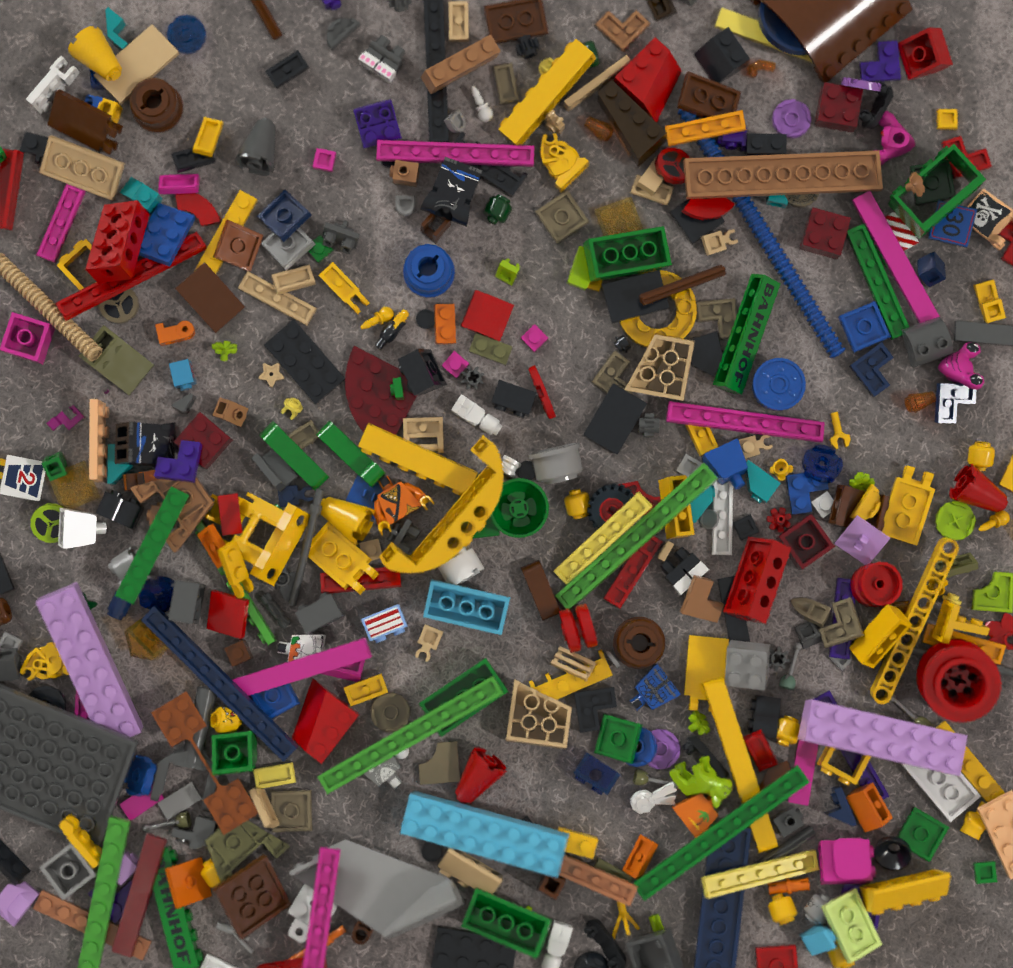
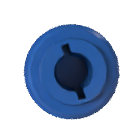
M424 244L417 246L407 256L403 268V276L412 292L422 297L431 298L443 294L450 288L454 280L455 268L452 259L445 250L437 245Z
M773 358L764 362L755 372L752 383L753 395L756 401L764 408L772 411L787 410L795 406L803 397L806 388L805 376L800 367L793 361L785 358Z

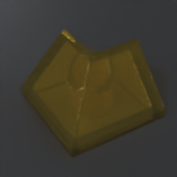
M141 619L124 631L131 657L155 661L169 649Z

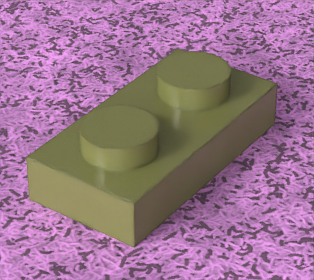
M475 333L469 352L506 366L513 346Z
M971 552L955 557L946 578L979 569L978 562ZM938 561L935 564L936 571H939L943 568L942 561Z

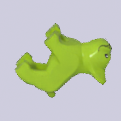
M709 756L701 757L699 763L692 766L694 775L687 771L686 762L677 763L674 766L675 769L670 770L671 779L686 797L706 793L711 796L714 808H719L721 801L727 799V796L733 789L730 779L717 776L709 764Z

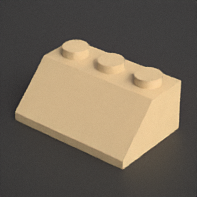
M448 847L438 864L440 873L449 878L452 875L458 879L457 883L465 888L470 886L473 889L478 888L494 894L503 880V875L466 852Z

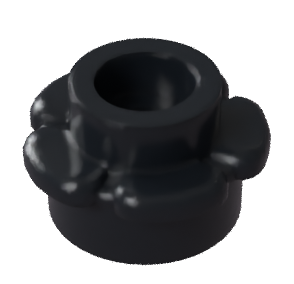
M623 335L618 338L615 337L617 340L614 343L620 352L625 351L627 353L631 346Z

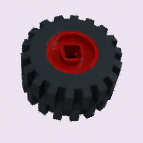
M612 483L611 485H604L592 495L588 503L591 507L587 508V513H589L588 518L593 522L594 528L597 527L599 529L634 496L631 489L625 488V485L622 484L616 485V483Z

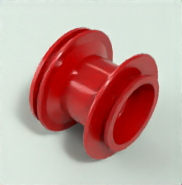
M950 639L949 644L936 643L923 654L919 661L916 673L919 692L930 708L938 716L946 720L965 723L980 719L995 706L999 699L1001 676L998 667L992 658L972 642L962 639ZM965 664V667L960 669L958 665ZM970 673H975L973 679H968ZM959 676L963 680L954 681L951 677ZM945 678L946 683L941 685V680ZM969 686L970 691L963 693L964 687ZM951 689H955L956 691L955 695L949 696V691Z

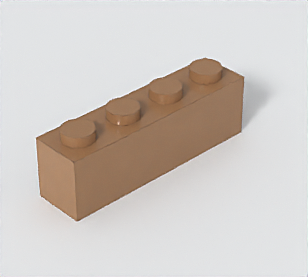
M490 34L426 69L421 79L430 94L494 60L501 51Z

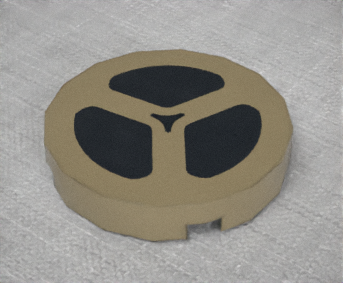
M131 288L99 304L101 314L108 321L115 324L128 322L137 314L139 308L138 297Z

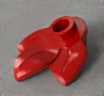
M1004 613L1001 622H985V626L990 628L988 632L989 640L1004 644L1006 649L1013 650V643L1009 644L1007 642V638L1013 636V616Z

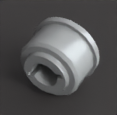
M579 442L528 454L529 459H532L536 480L549 485L577 478V474L583 470L578 449L580 448Z

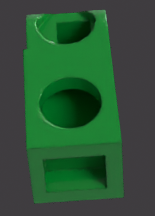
M61 451L43 459L41 464L50 481L67 475L65 467H68Z

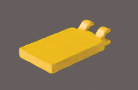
M905 465L902 478H895L888 500L889 507L883 519L884 528L881 532L888 537L917 546L935 489L930 487L934 474L924 471L922 480L918 481L912 479L915 468Z
M329 522L313 537L308 558L345 590L350 585L361 595L365 588L357 582L364 573L368 574L373 580L379 575L369 565L372 559L344 537Z
M689 635L684 695L689 696L688 710L698 711V700H707L703 683L720 677L725 682L726 653L729 639Z

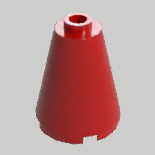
M970 464V467L968 465L964 466L954 479V481H958L955 488L950 487V498L996 513L1003 511L1008 504L1007 496L973 464Z
M479 746L474 747L455 790L456 798L463 804H471L507 772L505 764L494 754L492 757L485 754L487 750Z

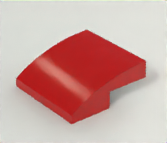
M474 290L461 327L500 342L514 305L484 292Z

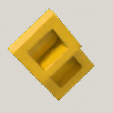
M994 279L974 284L973 287L985 322L990 323L1006 318L1002 299L998 297Z

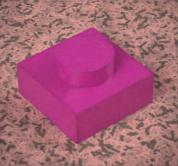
M316 148L313 169L333 172L336 152Z
M534 324L521 337V340L535 352L548 340V337Z
M454 351L442 364V367L457 379L461 375L460 373L470 364Z

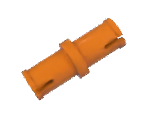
M808 877L793 880L786 878L784 881L768 883L769 895L780 893L790 895L792 892L810 891Z

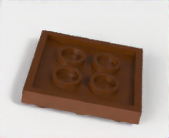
M264 854L212 889L240 940L292 905L269 859Z

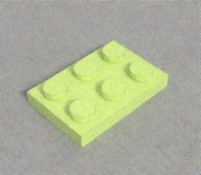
M856 888L848 890L821 906L847 963H853L882 945Z

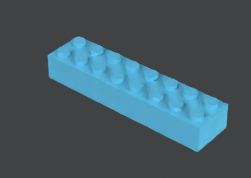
M413 791L409 795L400 831L404 835L556 878L561 872L570 836L566 832L419 791Z

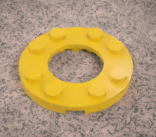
M660 270L663 285L682 279L674 273ZM690 288L670 296L675 302L676 316L667 327L661 329L650 328L639 317L620 321L623 331L632 341L645 348H648L655 334L684 339L691 331L697 315L696 299L692 289Z

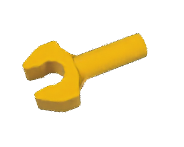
M838 412L830 413L834 429V435L829 439L830 444L835 449H838L837 440L842 438L845 447H848L851 440L850 435L842 432Z

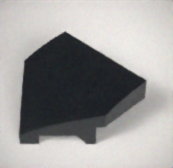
M718 331L695 336L690 339L695 341L691 364L713 377L719 368L723 356Z

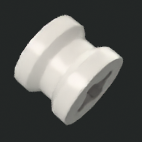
M504 455L502 458L503 473L514 478L516 475L515 471L520 468L521 464Z

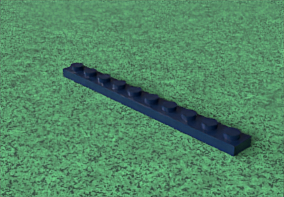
M157 605L153 606L141 621L284 762L299 746L173 621L168 620L169 617Z

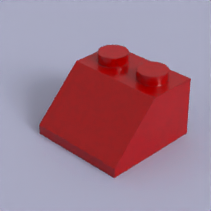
M929 27L898 43V49L908 80L933 74L953 65L941 28Z

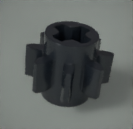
M524 35L517 40L518 44L515 45L518 56L523 55L524 59H530L538 54L537 50L540 49L537 37L532 39L531 35Z

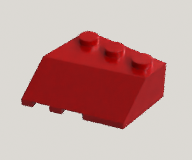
M655 37L615 76L614 82L657 123L682 70L670 50Z
M312 678L292 739L305 752L322 764L359 717L360 713Z

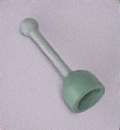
M800 642L794 644L795 651L789 673L781 677L779 687L793 691L795 689L796 681L792 673L798 652L802 648Z

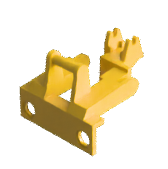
M247 492L246 496L254 502L251 503L240 496L238 497L241 524L245 516L250 518L242 535L239 537L235 534L232 540L237 541L243 559L254 565L249 574L274 586L305 531L310 514L290 503L287 504L283 511ZM212 494L211 497L215 499L211 511H208L204 517L221 525L217 496ZM303 515L304 520L302 524L297 526V519ZM259 519L276 527L264 549L248 541ZM274 568V575L268 579L267 574L269 570Z

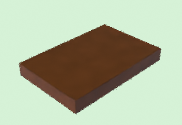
M514 0L484 6L489 35H492L496 44L516 41L524 35H531V37L548 35L542 0Z
M688 71L685 74L677 108L702 118L735 112L738 108L741 92Z
M205 262L175 288L215 333L245 308Z

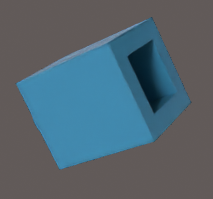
M189 359L169 363L175 388L186 391L192 389V385L197 384L192 363Z

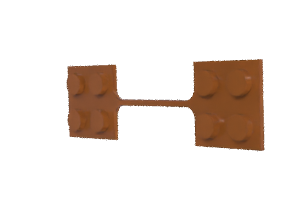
M187 692L151 712L171 747L183 740H189L217 785L216 792L203 801L223 835L258 814L255 805L239 778L226 786H222L216 777L212 775L210 767L193 740L194 734L207 725Z

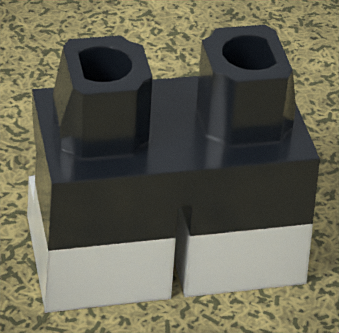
M683 547L674 553L680 561L676 567L669 559L660 565V568L666 575L664 576L665 579L672 585L678 595H682L689 588L693 575L702 577L709 570L693 552L689 553Z

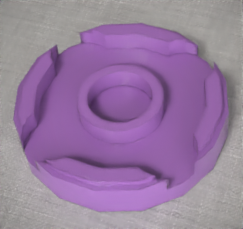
M847 77L842 78L841 85L879 92L882 86L881 83Z
M794 99L785 100L778 104L772 116V123L778 134H787L789 139L799 138L805 134L812 120L808 107Z
M664 729L651 731L656 738L658 747L654 759L648 765L655 769L671 767L680 756L678 739L673 733Z

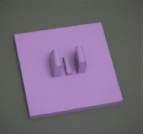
M857 515L834 544L866 565L871 563L890 540V537Z

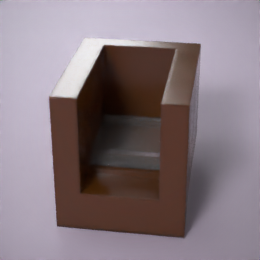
M430 213L421 223V232L436 244L439 238L451 226V221Z

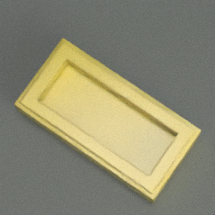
M293 762L257 768L253 771L255 786L259 789L296 783Z

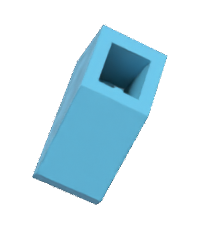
M819 923L799 934L812 956L836 948L834 941L837 939L828 926L824 927Z

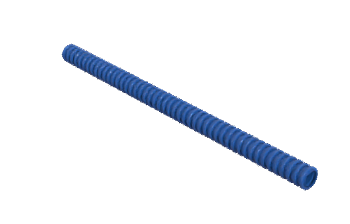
M681 109L677 112L678 115H681V120L685 122L699 119V116ZM709 138L697 141V145L701 146L700 150L704 151V156L726 157L721 154L722 150L718 149L719 145L715 144V139ZM732 197V202L736 203V208L739 207V213L742 212L743 214L742 218L746 219L745 222L749 223L748 227L752 228L751 232L755 233V238L759 240L758 243L762 244L761 248L765 249L764 253L768 254L767 258L772 260L771 264H774V269L778 270L777 274L782 276L780 279L785 281L784 285H787V290L791 291L790 295L795 297L794 301H797V306L801 307L800 311L804 312L803 316L808 318L807 322L810 321V327L814 328L813 332L817 333V338L820 337V343L823 342L824 344L823 348H826V352L830 353V359L843 353L846 350L845 347L842 348V342L838 341L839 337L835 336V331L832 332V326L829 327V321H826V317L822 316L823 312L819 311V305L816 306V301L812 300L813 296L809 295L810 291L806 290L805 284H802L803 280L799 279L800 275L796 274L797 270L792 268L794 265L789 263L790 259L786 258L787 254L782 252L784 249L779 247L780 243L776 242L777 238L773 237L774 233L770 232V227L766 226L767 222L763 221L764 217L760 216L761 213L757 211V206L754 207V201L750 200L751 197Z

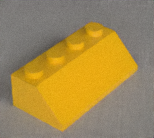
M932 869L859 886L862 902L867 912L872 913V915L883 914L884 910L890 908L894 911L903 909V905L910 904V906L921 905L924 900H929V902L941 900V896L948 894L951 875L949 872Z

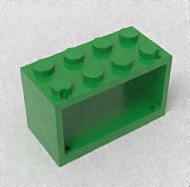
M955 144L950 148L945 146L935 157L936 160L930 159L926 162L918 175L924 181L928 174L948 159L969 184L924 223L901 200L908 192L905 186L900 185L890 196L891 200L888 205L918 239L923 237L979 189L986 180Z

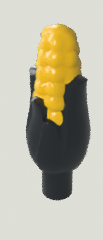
M402 310L396 317H392L390 322L382 329L380 333L381 338L375 344L377 348L381 350L386 343H391L397 337L409 316L407 310Z

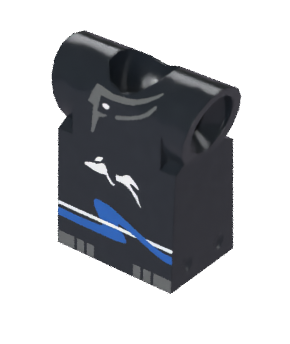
M445 157L433 189L424 199L420 210L444 217L467 227L470 204L477 189L482 170Z
M124 422L116 424L115 464L152 466L156 468L158 457L175 459L176 422L167 424Z

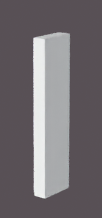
M716 480L713 483L715 497H713L712 510L718 513L719 523L712 529L711 555H732L733 485L730 481L721 485Z

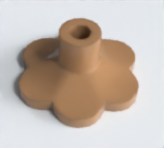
M913 172L909 177L910 183L906 184L905 188L908 192L912 191L918 197H921L923 192H925L923 179L917 172Z

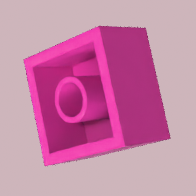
M12 312L0 350L6 354L43 365L55 327L49 323Z

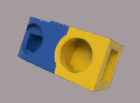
M86 95L84 102L112 116L110 121L118 124L123 108L117 102L99 96Z

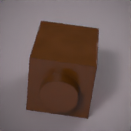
M241 640L224 648L232 667L253 659L246 640Z

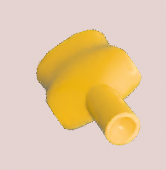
M981 801L978 807L984 805L985 802ZM977 810L976 812L968 811L965 814L964 823L960 831L979 840L986 828Z

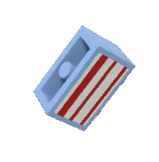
M400 604L361 619L369 641L375 640V643L386 640V635L390 633L396 636L406 632L404 628L408 627Z

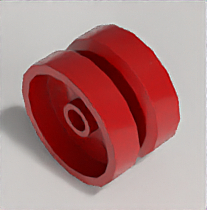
M875 562L860 566L854 572L851 578V591L858 603L866 607L886 606L887 604L894 603L899 598L902 592L903 581L899 571L893 565L887 562Z
M586 604L576 606L575 613L577 619L575 620L569 608L559 611L562 623L560 626L570 653L581 650V637L587 648L598 646L593 623Z

